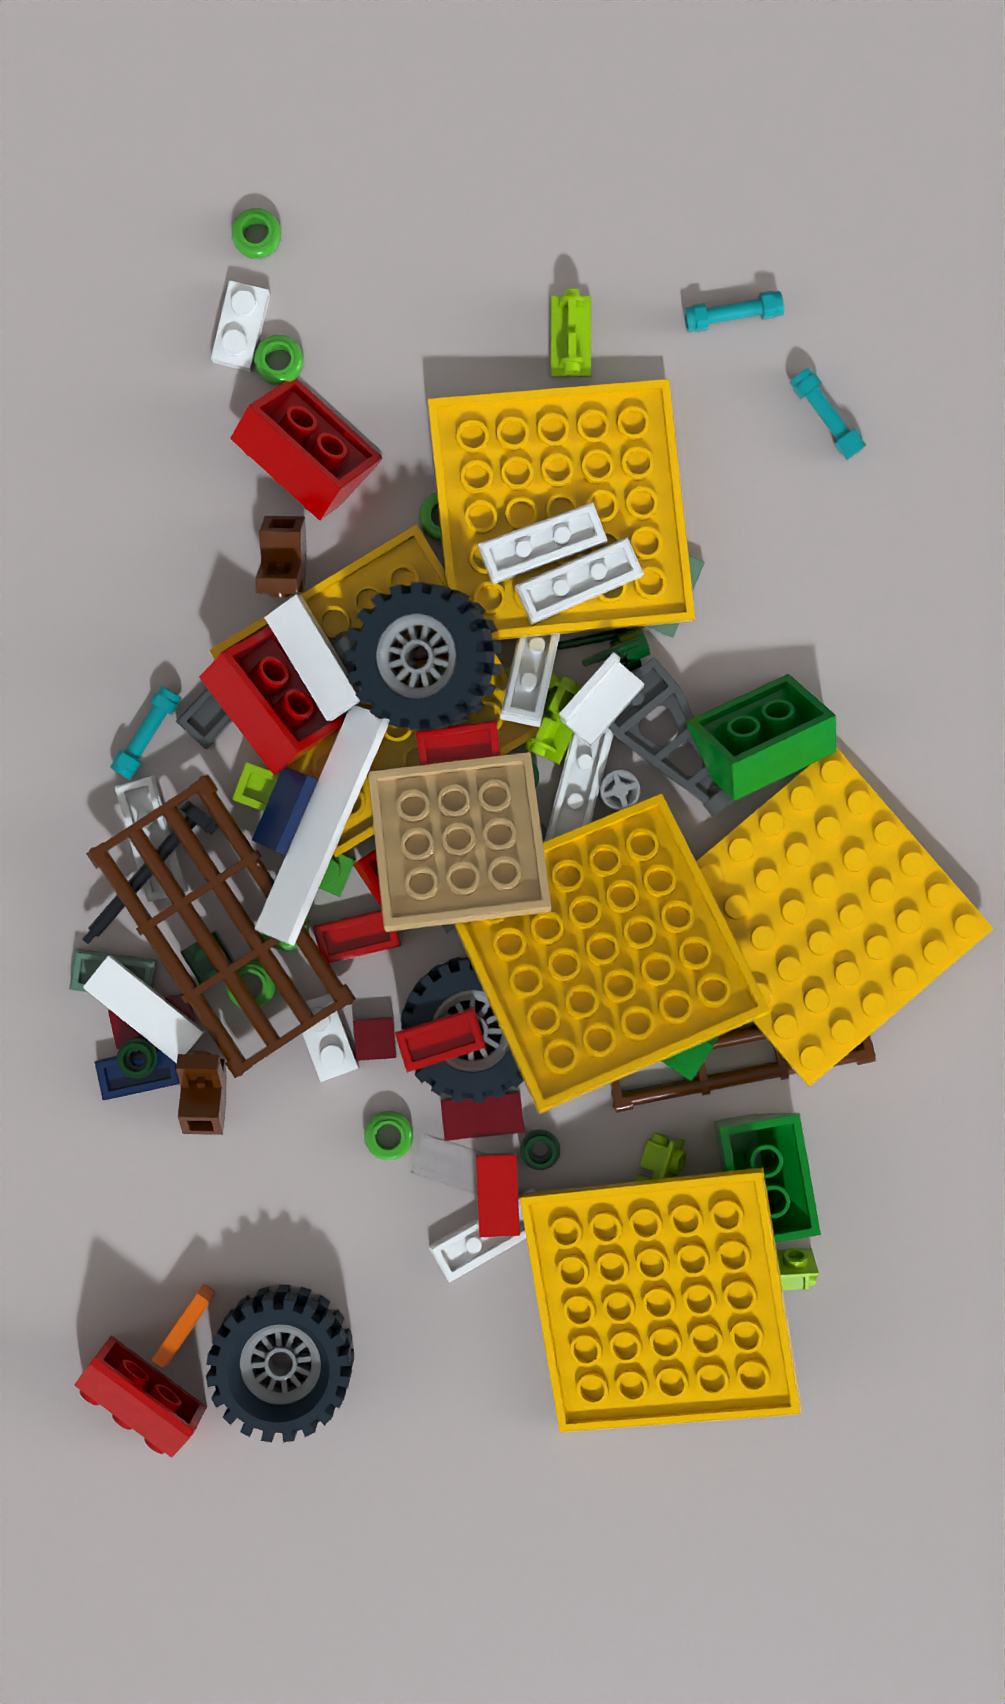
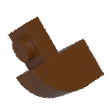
M265 516L259 530L261 563L255 577L256 593H268L269 596L274 598H284L291 594L303 592L306 577L305 516Z
M206 1051L178 1054L176 1071L181 1085L178 1120L182 1133L223 1135L227 1083L225 1059H220L219 1055H212Z

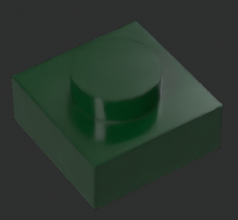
M218 931L212 932L211 934L231 964L235 962ZM198 942L180 952L199 984L218 973Z

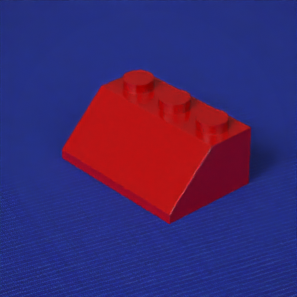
M297 378L293 381L284 382L248 405L230 437L247 456L252 458L319 520H322L341 506L383 459L377 451Z
M270 627L223 651L199 676L273 775L302 758L340 729L346 717L343 713L333 721L325 719Z
M112 1335L74 1384V1386L80 1389V1395L87 1402L95 1406H103L112 1413L113 1420L119 1426L127 1430H135L145 1438L144 1441L150 1449L159 1454L166 1453L171 1458L193 1435L207 1408L206 1405Z

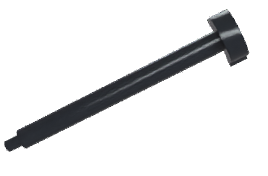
M187 800L180 809L186 814L184 819L191 829L198 824L208 834L212 835L219 827L215 821L191 801ZM172 831L156 850L163 861H165L181 842ZM144 863L128 882L137 894L153 874L146 863ZM118 895L113 898L88 927L90 931L82 939L85 943L89 944L95 936L99 937L124 909L125 906Z

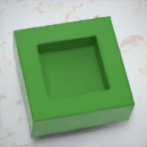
M333 854L319 889L341 897L354 867L352 864L356 860L344 854L335 858Z

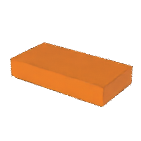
M205 1284L201 1286L151 1361L162 1368L168 1365L215 1296L214 1290Z

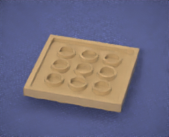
M531 752L368 772L385 932L551 912Z

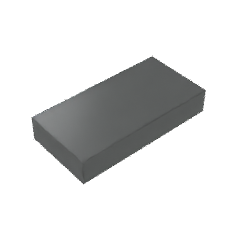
M206 688L175 722L207 750L233 721L208 688Z

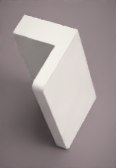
M613 652L560 712V721L591 747L641 691L644 683L620 663V657Z

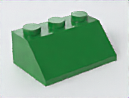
M789 674L687 721L689 732L711 779L734 801L836 752V715Z
M800 1113L749 1114L713 1121L722 1172L763 1168L775 1243L821 1235Z

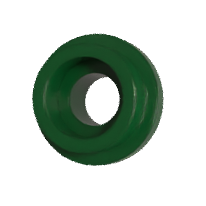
M132 1038L126 1041L120 1047L117 1054V1063L122 1073L134 1079L150 1075L157 1067L159 1059L156 1047L144 1038ZM136 1050L143 1052L145 1055V1062L142 1065H137L132 1060V1053Z
M538 1129L531 1131L521 1142V1158L528 1167L534 1170L549 1169L559 1159V1142L555 1135L547 1130ZM542 1142L547 1145L548 1150L545 1155L537 1156L533 1153L532 1148L536 1143Z

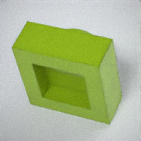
M246 762L232 800L264 811L280 774L273 775L270 770Z

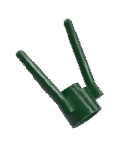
M639 626L628 630L620 628L558 642L557 647L558 650L613 640L609 642L610 648L583 659L582 665L587 667L606 660L614 652L620 657V663L625 662L623 666L629 671L641 667L640 659L650 655L648 642Z

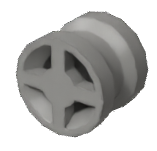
M613 771L602 779L599 798L609 809L623 810L634 805L639 799L641 792L640 784L637 778L628 771Z

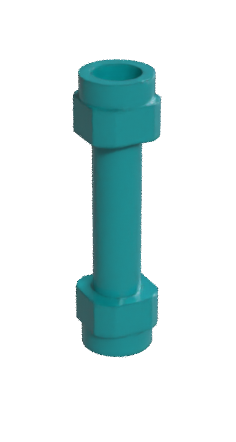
M780 291L761 292L758 299L709 308H706L705 303L684 308L687 332L706 331L709 324L761 315L762 320L782 316L784 314L782 294Z
M809 367L789 382L799 399L801 400L806 397L837 440L834 444L835 448L846 460L866 446L858 430L855 428L851 431L820 390L819 386L822 382Z
M162 685L159 687L158 691L154 693L149 701L154 705L125 751L119 750L110 766L111 769L131 780L142 764L139 761L140 756L167 713L173 715L181 700L180 696Z

